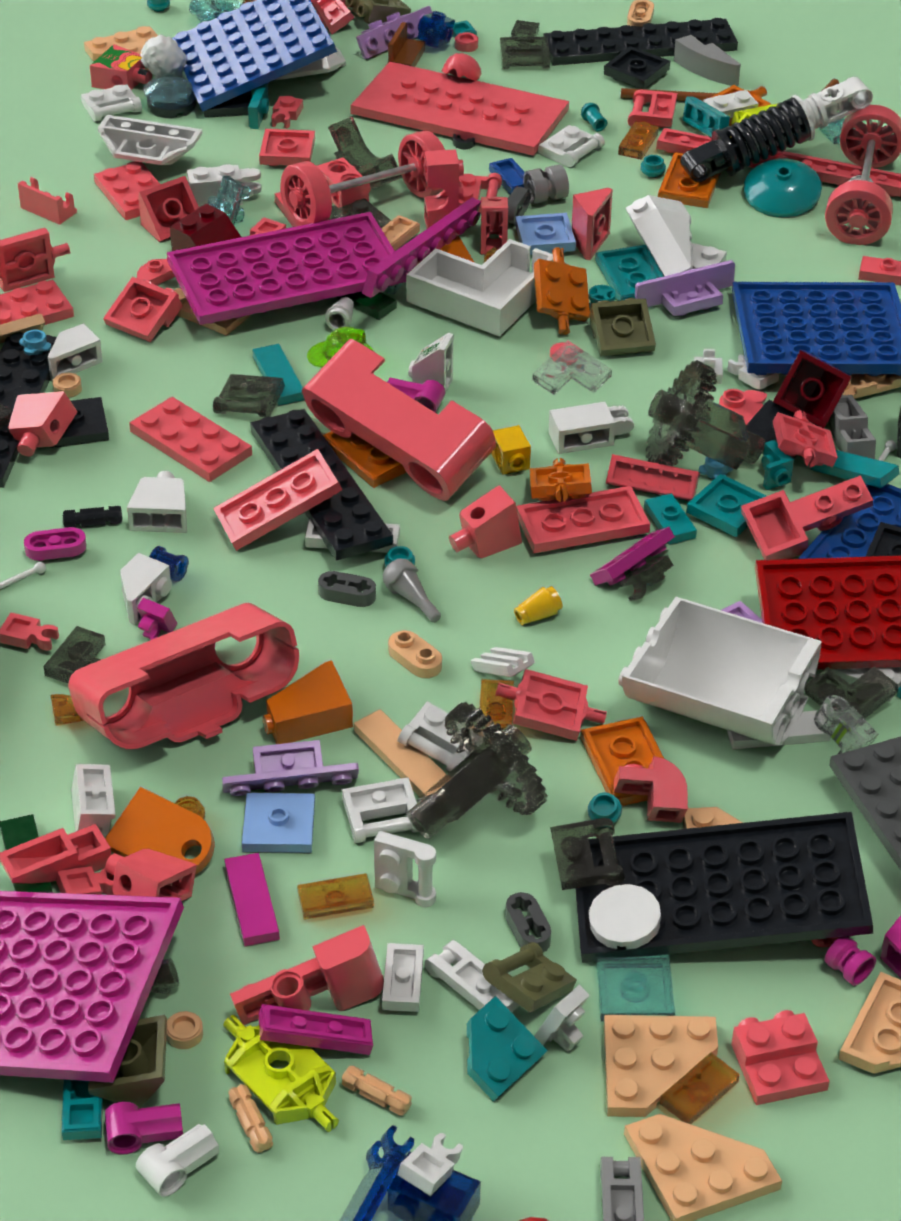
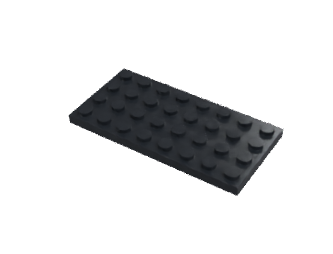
M852 812L571 841L582 963L873 934V921ZM630 884L648 890L659 902L661 913L659 931L649 943L636 949L626 950V946H617V949L607 947L598 941L591 931L589 909L592 901L602 891L616 885Z

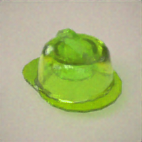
M340 327L335 329L327 337L326 341L312 346L308 350L307 359L312 365L322 368L349 339L356 340L372 351L373 349L366 343L364 330Z

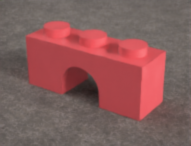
M456 149L424 151V175L427 188L443 189L437 195L424 196L426 229L462 205L459 204V198H463V183L459 182V176L464 175L463 160H458Z

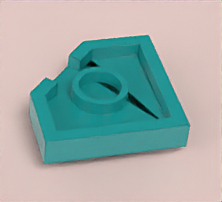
M496 996L466 1023L467 1038H469L467 1074L493 1102L548 1051Z

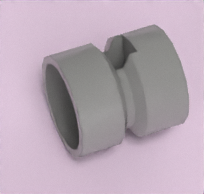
M560 164L546 167L544 171L538 168L524 173V188L531 190V204L546 202L548 197L551 200L566 198L569 194L568 176L565 168Z

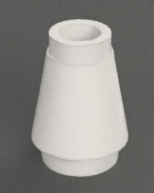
M340 298L326 311L325 319L327 325L332 330L342 331L351 325L354 303L350 298Z

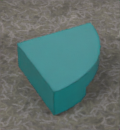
M467 20L446 25V33L454 38L464 32L473 33L477 36V31Z

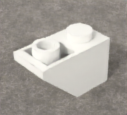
M141 553L136 554L120 570L122 592L129 623L135 625L142 618L137 609L142 598L157 603L162 597L167 596L172 586L169 565Z

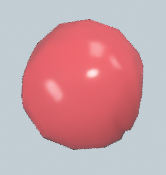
M456 53L450 56L441 70L445 74H451L459 78L465 76L473 81L479 80L481 76V68L478 62L470 55L464 53Z

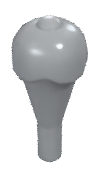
M401 558L390 562L383 572L385 586L393 594H400L418 606L431 622H437L441 618V613L428 599L418 578V569L409 560Z

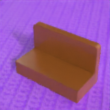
M406 22L401 23L388 44V63L395 62L415 67L425 51V41L407 39Z

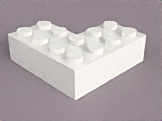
M511 239L482 265L435 248L406 275L407 302L500 337L536 302L534 263L538 259L553 261V254L535 248L532 252V273H530L531 246Z

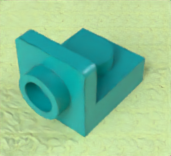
M776 440L766 442L761 459L765 470L763 487L766 490H770L791 483L794 459L778 448Z

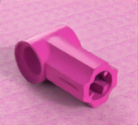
M390 377L387 383L435 413L446 394L443 385L435 380H427L423 384Z
M118 1102L105 1110L107 1147L115 1154H130L139 1150L142 1143L173 1140L183 1135L180 1103L138 1108L137 1105L131 1102Z

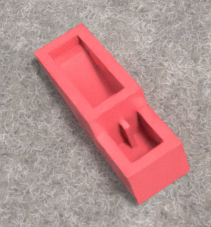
M96 824L68 835L64 828L0 852V862L12 883L56 881L57 871L92 866L95 872L105 868L106 862L111 856V847Z

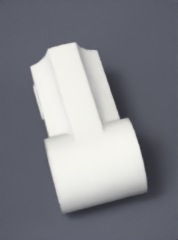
M198 1124L166 1146L158 1143L148 1147L139 1156L136 1162V1169L160 1196H170L181 1188L187 1179V1174L219 1153V1145L210 1129L205 1124Z

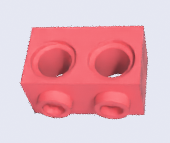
M344 157L317 165L324 174L328 185L363 177ZM370 183L331 193L332 203L341 212L369 204Z

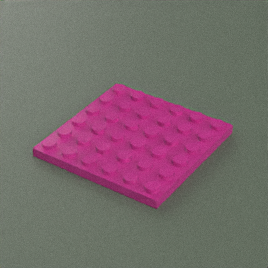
M0 891V1075L113 1083L183 912L184 906L181 898Z

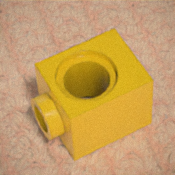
M517 425L493 430L496 448L491 452V455L502 475L530 469L531 445L521 427Z

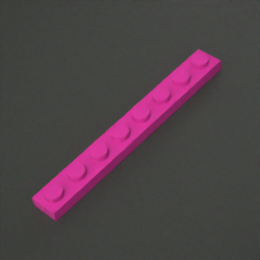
M473 197L369 269L362 294L372 298L380 291L384 292L394 281H399L401 276L410 272L435 248L440 250L444 245L450 244L455 237L462 235L469 227L475 226L480 218V212L478 211L481 201Z

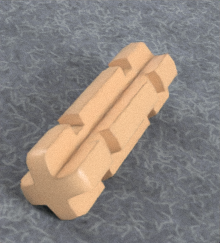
M353 1065L346 1069L342 1075V1085L354 1092L357 1089L360 1090L358 1094L384 1108L389 1105V1110L400 1116H404L412 1104V1097L399 1089L395 1092L394 1086L369 1073L364 1076L365 1071Z
M244 1084L232 1087L228 1093L229 1101L233 1109L237 1110L236 1115L246 1136L250 1138L249 1142L253 1150L257 1153L269 1150L273 1146V1137L269 1129L264 1126L266 1123L255 1101L251 1099L252 1095L248 1087Z

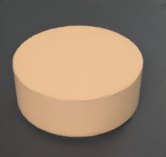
M61 373L53 379L54 392L64 391L68 398L77 396L82 391L81 378L74 373Z
M182 1011L173 1014L167 1020L166 1039L171 1046L177 1049H189L199 1044L202 1040V1020L195 1013Z

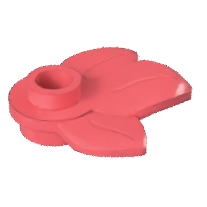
M728 389L720 397L719 406L728 413L730 420L745 427L763 407L762 403L766 400L767 394L756 390H746L743 392L739 389Z

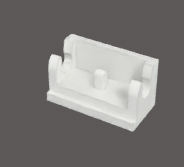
M76 764L71 789L75 832L96 824L101 827L100 831L105 837L109 833L111 819H115L116 815L110 765Z

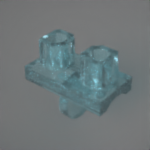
M223 176L217 196L209 197L207 204L225 212L233 225H235V223L243 222L245 213L244 209L240 207L241 200L249 198L251 188L243 182L235 181L230 176Z

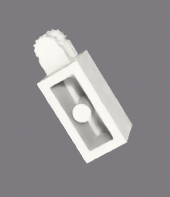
M224 164L220 167H197L187 170L188 183L199 207L204 204L215 208L243 205V196L255 195L262 190L260 183L251 182L261 178V171L255 168L239 169L238 165Z
M606 402L553 409L549 412V435L558 454L613 446L615 435L629 433L634 429L633 426L635 425L631 417H628L629 412L626 407H623V405L608 407Z

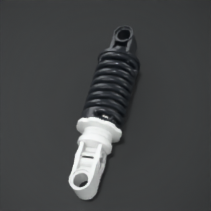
M850 77L817 94L812 93L804 100L797 95H793L789 99L778 103L776 107L771 106L766 111H760L758 115L753 114L749 119H742L740 123L735 122L732 126L714 130L712 132V141L688 150L682 155L680 160L681 166L694 182L705 181L707 178L726 171L730 176H734L737 172L748 168L751 162L757 164L760 158L766 160L769 155L775 156L778 151L784 152L787 147H794L795 142L801 144L808 140H813L815 138V129L827 127L829 123L840 120L853 112L869 106L873 99V93L858 77Z

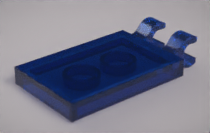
M392 1125L382 1135L381 1141H376L368 1149L366 1160L369 1171L363 1177L339 1221L372 1220L394 1180L401 1162L404 1161L407 1156L406 1154L414 1146V1138L410 1136L402 1146L396 1144L393 1135L397 1127ZM381 1146L384 1152L382 1159L380 1158L378 1153L379 1148Z

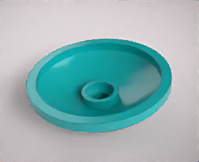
M788 158L772 159L757 165L748 173L744 182V194L749 204L757 211L773 217H794L809 211L819 201L822 191L820 177L814 169L805 163Z

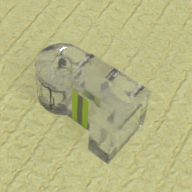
M837 695L828 696L814 716L817 728L829 734L841 748L838 754L872 745L879 735L853 706Z

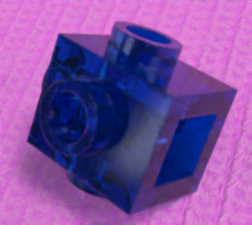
M439 11L423 15L418 23L419 33L417 38L425 41V45L433 48L450 43L455 20L446 17L445 13Z

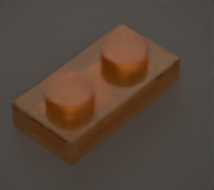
M635 121L620 143L618 155L642 160L658 136L659 126Z

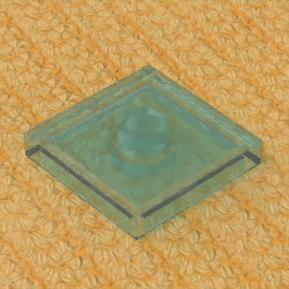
M669 955L597 957L596 969L600 1022L604 1021V1015L675 1016Z

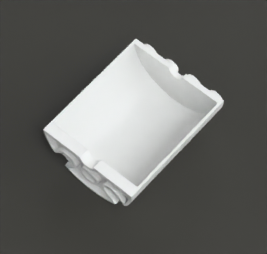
M675 597L670 606L662 610L658 624L649 629L643 646L636 648L630 665L622 669L618 684L623 686L625 695L630 699L780 746L788 739L791 733L785 731L788 723L791 720L796 724L804 710L808 696L804 695V688L809 677L815 678L822 641Z

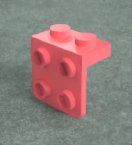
M310 0L325 28L331 34L345 27L354 19L351 11L341 0Z

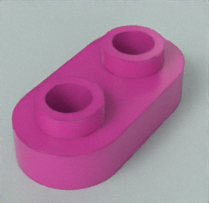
M75 527L35 531L28 534L24 539L26 556L37 561L75 557L83 553L87 547L85 533Z

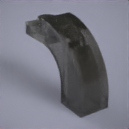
M353 116L328 127L338 149L334 153L336 159L344 157L362 176L398 167L393 154L379 158L367 148ZM402 175L371 182V190L402 178Z

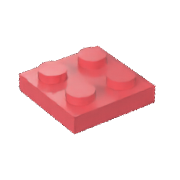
M265 129L259 154L260 164L289 166L304 161L311 162L315 144V131Z

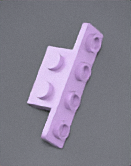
M426 6L401 16L399 12L386 16L387 21L383 23L382 20L368 24L369 29L362 31L361 35L357 36L356 39L363 58L368 59L388 50V44L402 22L407 23V39H413L437 28V24L431 7Z
M729 260L636 283L635 298H646L648 307L663 304L673 316H683L689 312L710 309L713 306L723 304V294L718 289L732 286L735 275V263Z
M320 740L253 747L255 774L223 777L222 786L223 793L230 792L232 796H243L256 789H264L265 792H279L284 790L285 786L298 785L301 789L317 787L321 782L330 781L334 785H345L351 783L352 779L358 778L359 767L358 763L323 766Z

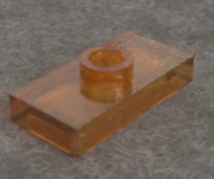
M481 679L479 731L492 735H512L513 700L495 696L499 682L514 686V681Z
M367 873L297 885V894L304 920L374 908V899Z
M710 1052L661 1095L660 1104L682 1122L692 1124L739 1082L740 1074Z

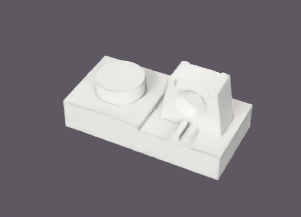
M578 985L553 1008L534 1037L542 1045L554 1040L564 1050L569 1052L583 1037V1034L574 1024L586 1012L582 1006L590 995Z

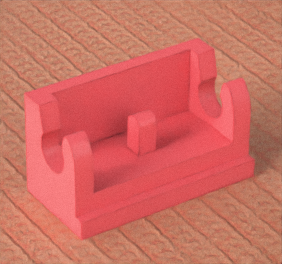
M33 177L30 178L31 186L27 185L23 180L18 183L20 206L22 209L59 225L77 213L72 194L66 192V201H63L60 196L54 197L48 192L40 191L38 181Z

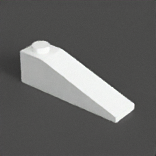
M647 195L626 207L637 232L664 276L693 269L692 249L690 247V240L692 239L690 231L691 216L681 201Z

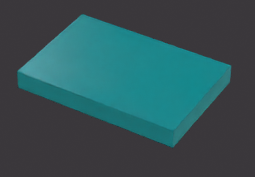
M646 245L601 251L595 254V261L609 286L615 290V297L618 301L635 298L636 283L664 277Z

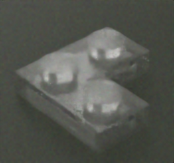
M568 340L533 373L532 381L553 395L571 379L595 393L611 377L612 369Z

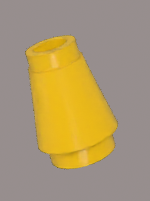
M552 586L548 588L541 587L518 607L514 608V614L518 622L524 625L557 615L558 610L563 608V604L555 588Z

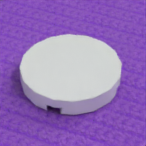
M625 884L610 887L602 891L592 901L589 909L591 931L596 939L607 947L617 949V946H626V950L636 949L649 943L659 931L661 921L659 902L651 892L640 886Z

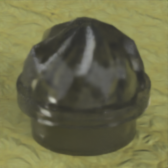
M171 958L162 961L151 988L153 993L168 994L171 992V988L179 986L178 973Z

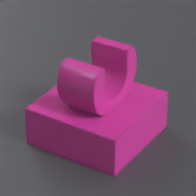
M142 598L137 606L142 617L138 628L144 630L142 635L146 638L158 637L160 630L168 633L173 632L178 624L170 608L146 598Z

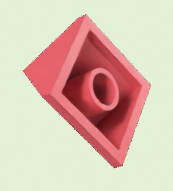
M186 176L138 193L141 225L159 242L171 238V225L199 208Z
M611 188L573 195L572 231L576 240V247L586 260L592 259L610 234L613 193Z

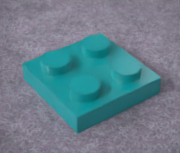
M720 474L687 503L686 513L734 537H738L748 527L741 513V506L766 497V495Z

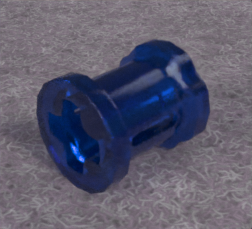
M157 546L152 550L150 558L169 565L171 580L176 582L184 578L189 565L187 556H176L167 552L166 548L162 546Z

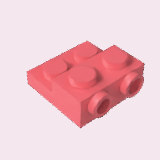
M132 276L103 319L108 326L151 342L162 325L170 326L183 305L178 293L173 289H164L156 286L150 280H140Z
M784 1010L777 1013L771 1020L759 1022L757 1018L749 1017L734 1027L731 1046L756 1105L828 1090L829 1079L816 1052L818 1041L805 1013L794 1015L793 1011Z

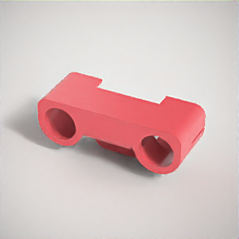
M349 339L302 388L308 408L324 426L335 434L344 438H350L353 434L359 436L401 463L412 480L428 494L439 500H449L496 448V440L492 428L483 419L452 400L439 414L433 412L374 375L373 373L384 363L385 359L356 340Z
M243 603L82 667L71 675L68 687L77 714L86 723L119 747L139 749L164 738H168L173 742H183L200 735L208 739L223 733L220 726L235 720L240 715L243 707L242 698L251 703L284 688L297 671L299 650L295 647L297 646V641L291 625L252 603ZM256 636V645L253 652L246 660L238 664L223 663L215 652V643L225 638L232 637L242 642ZM129 687L128 698L124 706L117 713L105 717L103 710L104 700L109 695Z

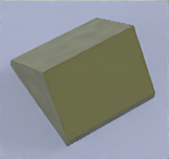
M165 1015L138 1020L114 1082L89 1081L88 1091L90 1095L116 1103L131 1102L137 1105L138 1108H141L165 1081L167 1018Z

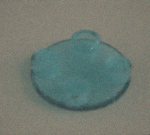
M177 76L158 77L150 80L144 86L145 96L150 99V104L156 107L163 106L165 103L176 102L177 104H186L190 101L189 96L193 91V86L188 80Z

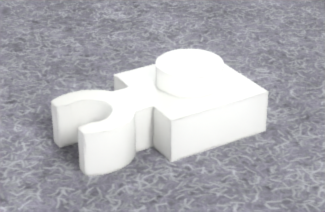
M738 355V362L731 359L728 360V372L739 375V380L754 389H764L779 380V373H768L766 375L748 373L744 355Z
M439 1133L434 1137L431 1148L421 1143L401 1162L397 1175L431 1196L451 1176L454 1165L459 1161L463 1145L459 1143L453 1149L445 1148L443 1143L446 1135Z

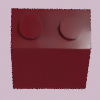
M204 204L170 226L172 251L241 238V235L227 214L208 204Z
M800 350L773 402L793 413L802 410V413L803 411L806 413L808 421L825 428L852 376L816 356Z

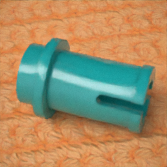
M586 103L582 107L581 117L588 121L595 131H603L608 122L600 113L598 105Z

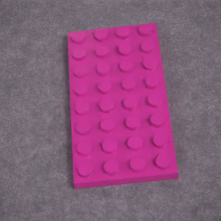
M366 212L167 252V262L199 324L203 325L363 291L368 270L391 255L395 250L372 213ZM408 272L401 276L399 281H394L389 286L406 282Z

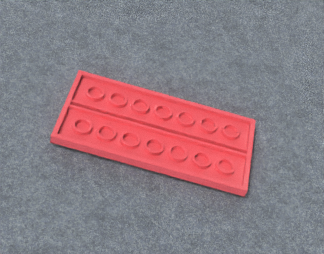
M389 62L350 106L351 114L430 131L449 137L457 134L460 135L462 140L475 138L476 143L534 156L538 151L539 144L549 137L568 112L569 101Z

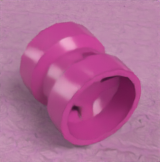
M850 936L838 938L830 946L824 959L825 963L833 970H840L843 973L844 979L853 986L862 983L876 965L875 956L867 950H860L857 942Z

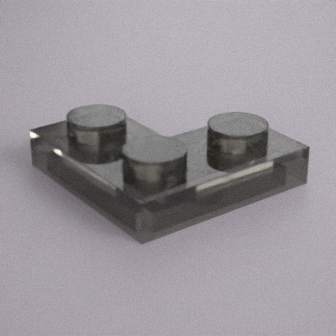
M76 626L43 666L45 676L69 683L71 675L76 670L101 660L95 657L106 645L105 635Z
M875 666L851 685L827 667L805 685L804 691L812 700L852 730L898 693V684Z

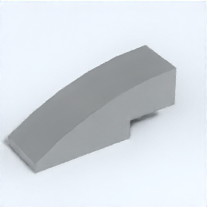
M692 35L675 40L674 61L709 80L730 86L739 85L741 64L714 43L704 45Z
M842 395L828 421L839 451L875 459L876 439L868 429V416L852 395Z

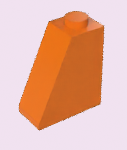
M332 660L318 666L266 700L267 714L263 715V724L266 733L273 735L276 744L292 743L353 727L352 702Z

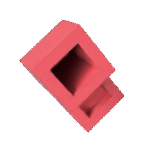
M653 756L649 768H643V766L638 764H629L624 767L619 766L614 779V793L647 795L648 821L682 822L688 810L687 783L682 772L673 763Z

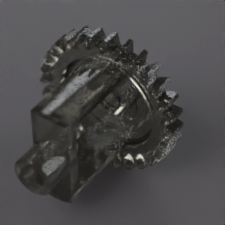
M696 360L695 362L691 361L690 365L687 364L684 371H680L678 379H674L672 388L669 387L667 392L661 389L654 396L648 410V416L654 418L652 421L654 426L649 430L651 435L646 442L648 446L645 451H647L646 458H648V462L673 466L678 464V459L684 458L680 451L689 452L690 448L737 470L743 461L752 465L759 459L764 449L765 439L747 430L742 415L713 402L714 397L709 392L716 391L714 385L717 383V375L711 366Z
M461 702L445 717V728L447 729V735H453L450 742L452 744L460 743L456 752L461 753L465 751L467 756L416 800L418 803L406 814L417 831L425 838L430 839L447 823L458 820L489 792L493 793L499 790L498 801L508 798L506 807H513V811L519 812L521 815H531L547 802L546 798L548 795L544 792L546 788L541 784L542 778L535 773L537 769L528 763L529 758L526 755L532 751V747L524 734L511 724L502 730L499 723L495 725L491 716H485L480 708L476 709L473 704L468 705L467 702Z

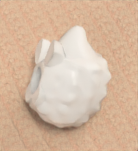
M158 35L146 41L140 54L142 57L141 62L155 76L158 83L163 86L166 84V79L175 83L182 82V70L186 65L187 55L178 46V43L171 37Z

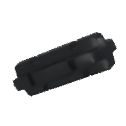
M117 505L108 506L109 509L104 510V507L80 509V512H75V509L65 510L62 515L63 525L65 528H76L77 524H81V527L106 525L108 521H110V524H119L123 520L121 506Z

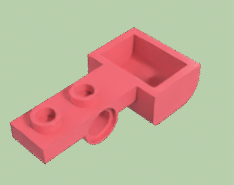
M860 475L792 502L789 501L785 491L782 490L742 505L741 513L764 560L792 559L802 555L808 548L809 540L805 534L806 531L816 527L820 531L829 530L837 526L843 520V517L873 506V498Z
M359 926L312 946L316 957L292 968L281 970L273 976L254 984H248L240 990L230 993L242 1024L245 1025L259 1019V1011L262 1004L309 1011L311 1007L310 997L325 990H329L334 1004L339 1011L347 1010L378 996L383 990L384 978L365 926Z

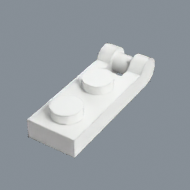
M455 940L446 944L443 947L442 953L439 955L433 954L424 962L425 968L431 976L442 979L479 1010L495 996L511 1012L520 1006L484 978L482 970L485 964Z

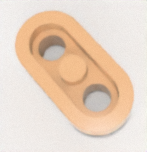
M649 0L633 1L628 12L627 25L643 26L646 23H651L654 15V3Z
M402 630L390 636L388 640L389 655L415 676L432 678L441 672V653L417 634Z

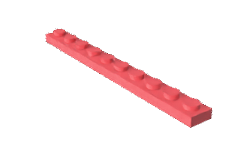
M664 128L657 140L656 149L664 150L668 153L677 152L684 154L688 150L712 141V137ZM778 151L775 156L769 155L766 160L760 158L759 163L753 164L751 162L749 166L754 168L765 161L777 158L794 159L814 169L819 175L821 182L832 183L837 186L848 182L854 176L862 175L863 166L786 151ZM871 168L869 178L872 179L873 183L882 187L890 197H901L900 173Z

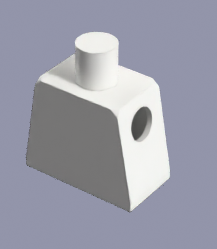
M161 471L157 477L141 478L127 506L129 530L187 533L184 480L175 478L169 471Z

